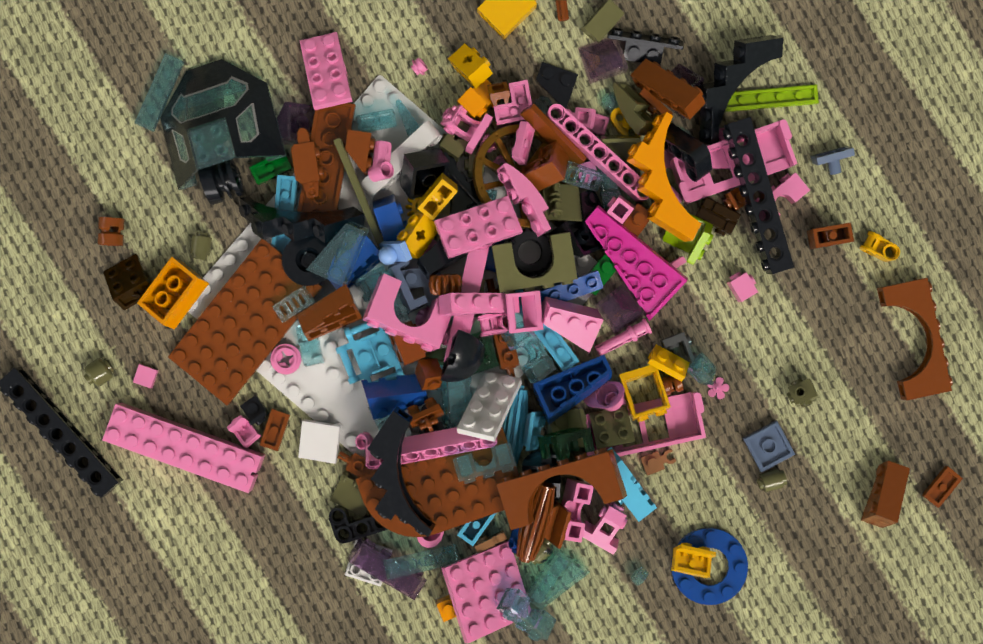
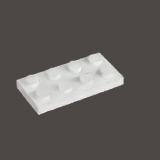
M485 370L457 426V433L495 442L522 384L521 378Z

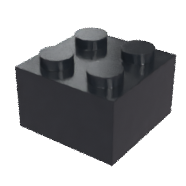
M440 148L404 154L400 186L408 198L422 197L441 173L447 176L450 161Z

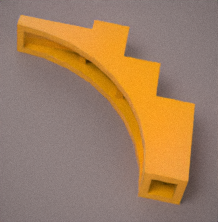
M665 112L655 117L652 122L653 128L651 132L649 131L645 135L643 141L630 147L628 151L629 157L626 161L645 172L638 180L639 186L637 190L655 201L648 210L650 214L647 219L682 241L688 242L693 241L702 223L691 216L680 204L669 183L664 162V144L673 115Z

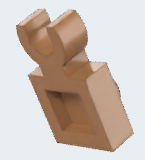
M666 449L662 455L655 451L640 457L647 476L664 470V463L673 464L676 462L675 458L667 459V454L673 452L672 449Z
M502 530L493 536L487 537L484 535L479 537L474 547L477 553H480L507 538Z

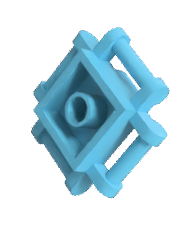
M367 322L351 328H344L349 343L335 350L337 354H340L349 377V384L362 379L367 380L368 383L372 382L370 376L395 367L396 372L383 377L386 380H395L397 376L405 375L390 338L384 329L379 327L380 331L355 340L353 335L372 327L368 326ZM352 349L362 374L356 376L347 350Z

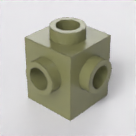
M810 378L804 381L802 379L791 382L792 386L788 387L790 392L787 393L791 404L795 403L797 407L800 405L802 408L813 404V400L819 398ZM800 391H804L802 396H799Z

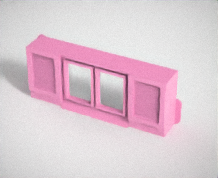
M783 119L755 129L767 175L798 164L789 141L792 138V134L786 120ZM739 135L737 143L744 142V138ZM723 140L707 147L710 153L723 149L733 178L714 184L709 172L700 180L694 182L688 177L683 161L675 157L669 162L685 205L741 185L739 178L737 179L734 174L735 164L728 153V141ZM752 173L748 175L749 182L755 180V176Z
M692 391L668 396L671 407L667 410V414L664 415L668 438L649 441L645 421L639 422L643 443L623 447L622 444L611 447L620 457L706 438L701 413L704 412L701 394ZM659 398L633 405L636 413L662 406ZM586 414L587 430L591 436V446L586 447L587 456L595 454L594 451L597 450V447L595 446L590 416Z

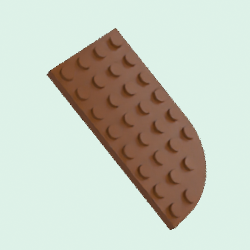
M501 427L497 435V444L494 447L401 464L402 475L411 498L422 513L436 524L429 536L503 511L504 507L497 484L502 481V477L512 474L514 477L520 476L503 427ZM375 472L355 479L367 510L379 524L399 535L408 537L426 536L416 532L415 528L410 524L400 521L397 515H394L392 520H389L378 514L375 508L387 490L377 487L374 481L371 480Z

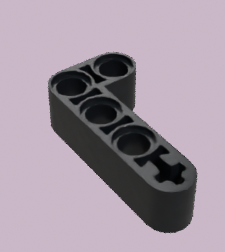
M670 122L664 149L683 161L688 177L692 181L697 182L712 171L710 151L704 143Z
M340 505L335 506L329 513V521L334 536L342 544L388 530L378 525L372 515L351 521L347 509ZM334 511H341L343 519H336ZM365 523L368 530L365 532L360 531L358 524ZM340 530H348L349 537H342Z

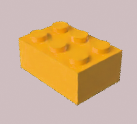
M171 257L137 304L162 325L175 329L209 283L184 262Z

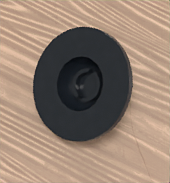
M316 236L295 242L291 240L286 245L282 254V266L286 275L293 282L303 286H314L325 281L331 274L335 264V256L330 244L322 242Z

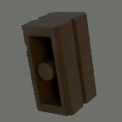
M706 197L703 199L695 216L713 224L714 233L724 237L725 235L729 236L732 234L741 214Z

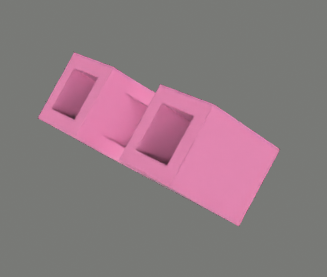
M796 172L791 175L787 173L779 180L781 184L776 188L774 185L771 186L775 201L781 196L785 197L791 204L796 203L810 191ZM762 210L759 213V218L763 221L766 214Z
M569 478L566 481L561 503L572 512L571 520L565 533V540L581 543L585 523L581 521L580 513L584 504L590 505L594 487L587 482Z

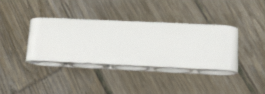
M430 121L425 122L391 153L390 163L394 168L393 176L389 179L373 182L367 175L362 180L361 186L372 199H377L401 178L404 154L430 150L442 139V135Z

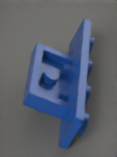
M598 270L581 276L577 273L578 279L573 280L572 284L562 285L561 282L554 283V287L542 288V290H539L541 305L544 297L569 301L602 289L603 284Z

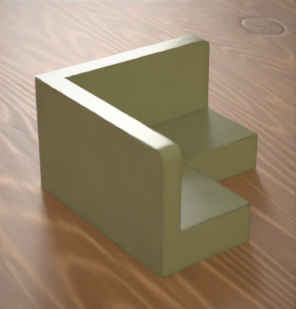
M601 135V141L616 155H620V159L640 176V169L626 161L629 157L628 151L630 147L640 142V136Z

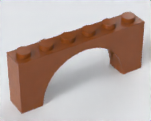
M928 278L877 288L881 307L896 306L909 311L920 321L926 334L927 348L921 365L910 376L897 381L901 400H912L952 391L953 381L948 374L947 367L949 363L947 357L944 356V340L940 337V322L936 318V303L932 300V285Z
M605 447L595 450V454L587 456V453L575 456L576 460L569 461L566 458L557 461V465L550 467V464L538 467L539 470L535 472L529 469L520 472L521 476L514 477L513 474L502 477V481L497 484V488L510 529L514 530L525 527L534 522L533 501L535 494L546 479L556 475H573L584 479L597 490L604 504L624 499L627 493L613 449L606 451Z

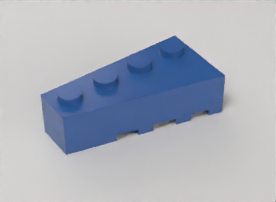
M601 355L534 383L533 390L548 424L550 425L611 380L612 370L605 355Z

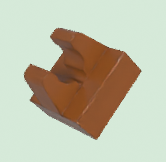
M507 82L487 85L489 96L494 106H497V100L503 99L504 103L508 104L510 92Z

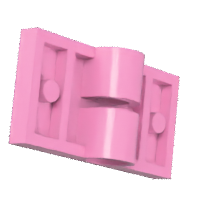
M337 32L300 40L314 110L353 102Z
M509 196L434 221L448 259L473 250L480 251L486 249L496 242L522 234L523 232Z

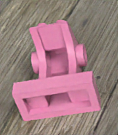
M454 105L447 108L442 115L443 120L440 124L444 126V131L448 134H455L469 142L465 151L472 155L491 124L493 117L486 114L482 121H476L466 115L467 111L462 105ZM460 121L470 126L467 133L457 127Z
M616 502L607 503L606 507L603 506L598 515L601 518L596 525L585 521L583 538L614 554L619 539L614 536L619 529L625 527L628 520L626 519L627 515L623 511L624 507L616 504ZM604 523L613 527L609 533L601 530Z

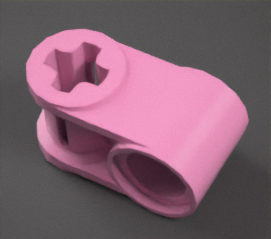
M507 313L486 314L477 317L481 327L480 337L502 334L509 331Z

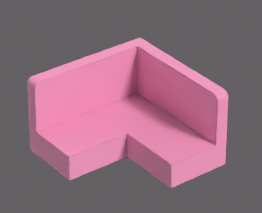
M528 80L509 83L512 103L493 106L497 128L518 125L520 121H526L520 113L532 105Z

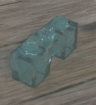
M523 321L516 323V328L524 327ZM507 331L501 334L511 351L521 347L526 349L528 361L521 368L530 383L541 381L556 370L553 359L547 354L543 343L537 338L534 331L509 333Z
M511 442L491 447L493 459L487 465L478 464L474 459L473 452L453 458L459 482L464 481V484L476 481L475 477L483 475V478L495 476L494 472L502 470V473L514 470L513 466H517Z
M506 588L497 607L503 613L502 616L509 621H513L516 624L515 627L528 633L530 639L534 641L548 640L556 619L541 609H532L530 614H528L531 598L520 589Z

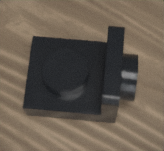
M257 395L240 405L250 420V425L256 423L258 426L267 420L265 416L270 414Z

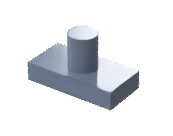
M845 146L810 157L815 165L828 163L830 175H835L842 172L840 159L855 156L854 148Z

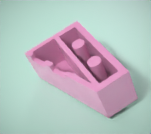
M544 297L541 305L543 324L590 353L604 320L598 309Z

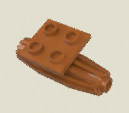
M546 481L541 484L534 497V522L519 528L516 556L525 563L535 560L545 538L555 547L561 549L565 540L568 523L571 520L572 512L560 502L554 500L555 485Z

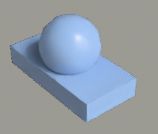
M383 241L379 243L378 257L380 262L385 265H391L395 262H408L412 259L406 241Z

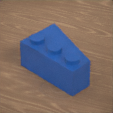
M393 194L372 201L373 211L384 241H396L398 234L408 224L406 220L403 221L401 214L404 212L401 203H397Z
M365 234L334 264V268L327 279L336 290L345 284L350 288L380 263L378 257L380 249Z
M416 374L397 376L395 380L379 378L378 382L369 383L367 380H361L373 420L390 415L397 406L405 411L413 405L422 406L425 404L424 401L428 399L427 392L421 389Z

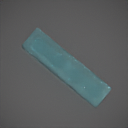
M165 53L135 120L136 125L152 132L155 131L183 68L184 61Z
M453 544L386 559L383 562L387 580L445 567L459 561L456 545Z

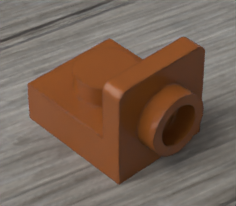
M739 187L724 195L725 199H723L725 206L734 211L746 205L745 198L741 196Z

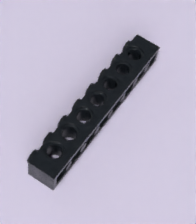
M751 117L723 125V136L728 141L730 147L728 153L735 164L734 174L737 179L739 178L741 184L739 191L741 196L745 198V212L750 216L752 222L750 223V229L757 239L755 246L758 253H761L762 269L764 272L766 271V274H775L794 268ZM739 135L744 138V144L742 146H740L737 143V137ZM744 154L748 155L750 159L747 165L742 161ZM750 173H752L755 176V181L753 183H750L748 181V175ZM755 192H758L760 194V200L758 202H756L753 198ZM762 210L766 214L763 221L759 218V213ZM767 229L771 231V237L768 240L764 236V232ZM773 247L777 252L774 258L770 256V250Z
M14 367L0 380L1 392L14 401L13 405L25 413L27 421L35 425L39 429V434L53 444L52 448L59 454L61 453L65 458L66 464L74 468L78 472V477L91 486L90 489L94 495L102 498L123 481L22 367ZM19 386H22L24 389L22 395L18 392ZM32 400L37 404L35 410L31 407ZM45 414H47L50 418L48 424L44 421ZM58 428L61 429L63 433L61 438H59L56 433ZM70 443H73L75 445V452H72L70 450ZM83 457L88 459V466L83 465ZM96 471L100 472L102 476L100 481L95 478Z

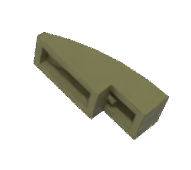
M614 82L615 97L625 120L637 135L645 136L653 128L652 122L654 119L646 112L650 105L627 83Z

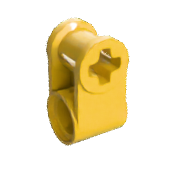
M868 231L865 243L859 248L863 252L884 262L893 261L900 255V249L896 244L872 231ZM887 248L891 249L892 256L890 258L887 257L885 254V250Z

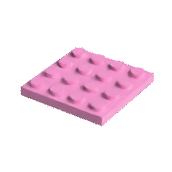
M509 541L502 542L441 568L464 643H471L532 614L514 553L509 548Z

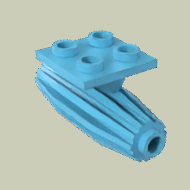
M523 385L520 386L502 425L516 466L523 445L526 446V451L539 449V446L542 445L543 435H541V428L545 426L546 422L543 411L528 413V390H525Z

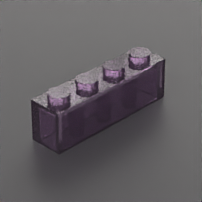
M359 538L347 557L349 562L415 600L427 581L423 576L424 572L417 567L413 569L408 567V563L399 557L397 560L391 557L392 553L388 550L376 548V544L367 538L364 541Z

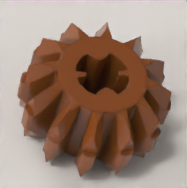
M438 274L429 277L430 293L433 295L462 292L461 276L458 274Z

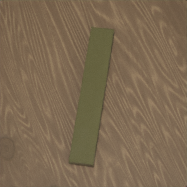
M335 139L333 141L377 246L380 249L379 243L384 241L342 139Z

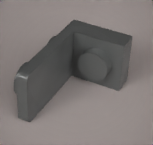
M680 332L660 340L662 347H668L669 350L680 346L679 342H681L691 368H698L697 363H699L696 353L691 351L690 345H692L688 334L685 335L684 332Z

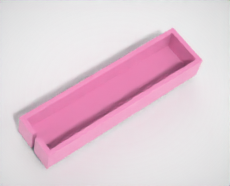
M125 403L115 404L102 441L246 493L253 490L258 476L256 473L260 471L265 457L263 453Z

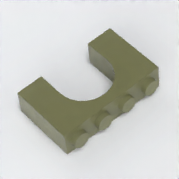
M570 232L549 235L552 263L550 268L538 277H528L518 271L515 265L511 242L492 245L499 292H504L505 294L516 293L515 290L523 289V292L535 290V286L542 285V288L554 287V283L561 282L562 285L572 284L573 280L578 279Z

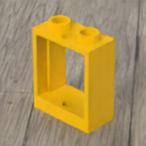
M648 365L619 374V382L624 386L625 400L632 421L642 422L648 420V416L656 414V417L667 414V410L671 406L657 368ZM652 375L662 406L636 413L626 383Z

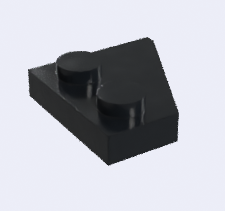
M542 62L536 82L558 104L566 109L578 74Z
M594 188L579 194L583 227L580 229L581 235L591 232L585 222L586 218L598 205L603 209Z

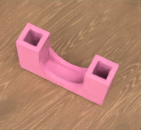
M385 273L378 278L362 320L366 321L367 325L372 328L380 327L384 329L388 335L403 337V341L407 343H417L425 351L432 352V350L439 349L451 316H440L439 298L437 297L432 300L422 325L418 327L407 326L399 321L394 311V301L402 281Z

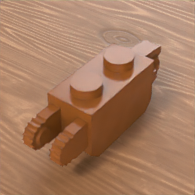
M299 128L297 132L298 144H294L291 148L295 179L303 185L307 198L319 197V182H322L321 177H324L323 166H319L318 158H321V151L315 142H311L310 132L305 128Z

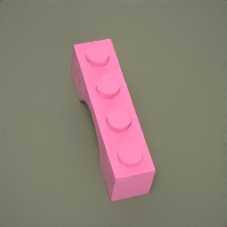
M448 293L439 296L440 316L507 313L505 293ZM514 297L515 313H520L519 297Z

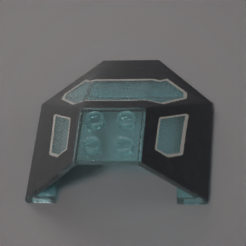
M223 59L187 70L160 118L178 190L197 185L195 174L200 169L227 160L265 157L269 162L286 156L268 84Z

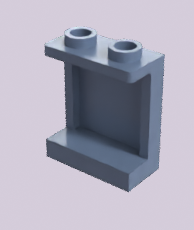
M409 261L395 262L388 267L389 270L385 273L402 281L396 299L403 315L413 312L428 303L425 295L414 300L401 272L410 264Z

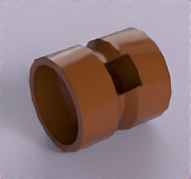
M99 217L98 228L101 232L98 233L97 244L123 246L124 235L121 234V231L124 230L125 219Z

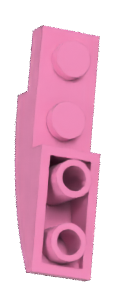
M504 163L497 169L499 180L507 190V196H509L514 205L521 203L522 210L527 215L531 228L537 237L551 230L543 213L549 209L545 200L535 186L521 172L508 163Z

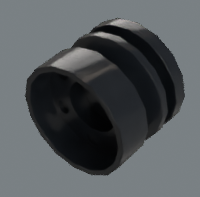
M232 157L225 158V163L221 159L218 160V170H216L212 163L198 167L203 191L211 205L224 202V192L231 199L235 198V193L239 197L244 195L243 179Z

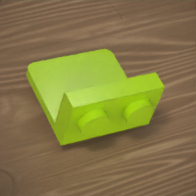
M690 214L702 223L693 241L684 242L668 231L664 233L662 239L664 242L689 253L687 263L694 265L697 259L701 260L705 252L703 249L705 244L709 245L714 235L711 234L713 224Z

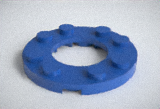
M700 528L688 533L679 541L678 545L690 543L695 548L708 547L718 549L725 555L728 561V570L725 577L713 585L702 584L693 575L671 571L676 586L687 598L699 604L716 605L730 600L741 590L747 578L748 560L742 545L731 534L717 528Z

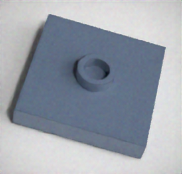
M777 420L742 438L760 472H764L795 455Z

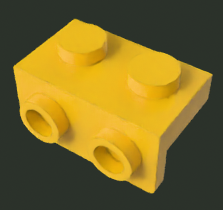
M657 344L648 355V364L681 382L686 377L690 364L687 360Z
M681 543L673 548L671 571L709 578L711 561L713 557H716V552L710 551L708 547L695 548L690 543Z

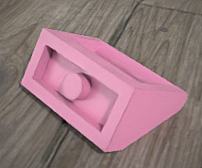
M540 291L505 294L509 333L544 330ZM514 297H521L524 327L516 328Z

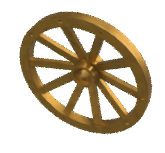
M519 125L506 126L492 133L481 144L475 155L472 177L476 194L482 204L492 201L486 190L504 186L501 181L487 184L483 182V165L496 172L500 165L485 158L488 149L494 142L505 162L521 172L523 165L516 163L515 166L501 140L504 136L516 134ZM536 130L533 137L543 143L528 163L538 159L540 148L549 144ZM568 163L563 184L573 185L572 169ZM519 203L521 219L518 218L520 226L521 228H531L530 221L527 215L524 214L521 203Z

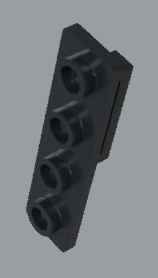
M612 28L607 33V38L626 41L623 60L642 63L645 59L661 65L664 47L680 50L684 48L683 41L674 36L663 38L655 33L644 35L640 31L625 32L621 28Z

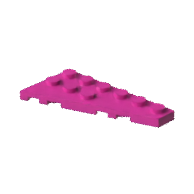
M598 205L586 218L585 222L597 241L604 248L606 255L612 260L615 269L628 289L632 291L639 306L643 308L650 321L687 282L688 278Z

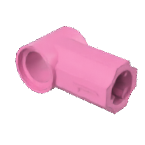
M375 142L373 165L368 168V176L373 182L389 179L394 174V168L390 163L392 149L390 142Z

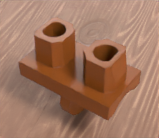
M433 397L424 401L427 409L420 411L417 405L407 408L408 414L413 417L410 423L412 428L419 426L423 430L428 427L429 431L432 432L434 431L432 425L439 423L437 418L445 415L442 407Z

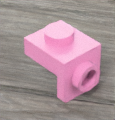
M240 415L232 420L227 429L235 434L243 447L249 448L261 435L254 425L249 424V419Z

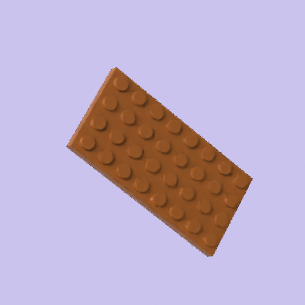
M261 239L168 356L169 359L227 406L297 321V314L306 309L323 288L321 284L303 286L293 282L283 269V253L266 239Z

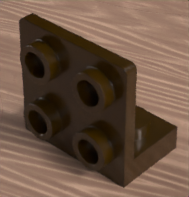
M137 254L103 272L112 300L123 310L137 304L152 283L146 277Z

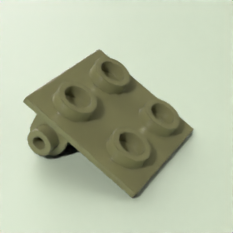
M558 182L542 189L543 199L549 207L544 212L547 220L582 221L579 185H567Z
M622 406L612 412L602 410L589 413L597 449L635 442L627 406Z
M345 469L330 501L365 517L368 510L355 480L359 477Z

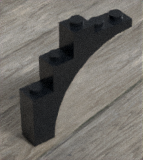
M766 35L734 40L733 60L715 63L714 82L695 85L702 90V96L706 102L700 111L699 136L701 142L709 145L718 143L723 114L732 95L743 80L755 69L770 60L783 56V37Z
M444 152L450 161L447 177L458 186V192L450 200L449 215L476 205L458 185L457 181L451 177L453 173L479 202L480 200L476 194L473 180L467 182L466 175L457 168L455 159L449 156L447 152ZM439 239L428 252L418 259L417 265L425 277L429 279L430 276L436 275L465 257L467 253L448 259L441 239Z
M247 196L240 198L239 212L241 216L251 223L253 233L262 240L285 234L294 242L316 236L322 242L328 243L365 231L364 213L355 207L326 212H297L269 207Z
M397 406L367 448L375 458L384 460L371 478L377 487L387 490L375 510L378 511L381 517L388 518L389 520H392L394 515H397L400 521L410 524L415 528L416 532L428 537L436 524L426 517L414 503L402 475V444L406 430L413 417Z

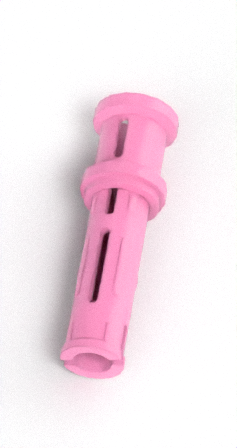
M643 318L641 322L633 326H627L626 330L594 347L599 356L605 355L630 341H638L639 337L647 333L651 334L652 331L646 319Z

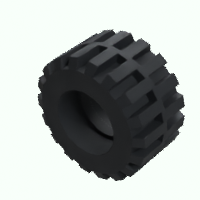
M532 228L522 229V234L511 237L517 242L514 245L512 244L515 265L521 274L528 277L537 276L547 270L552 263L550 240L546 234L537 237ZM533 241L539 245L541 256L537 262L527 264L519 258L518 249L522 243Z

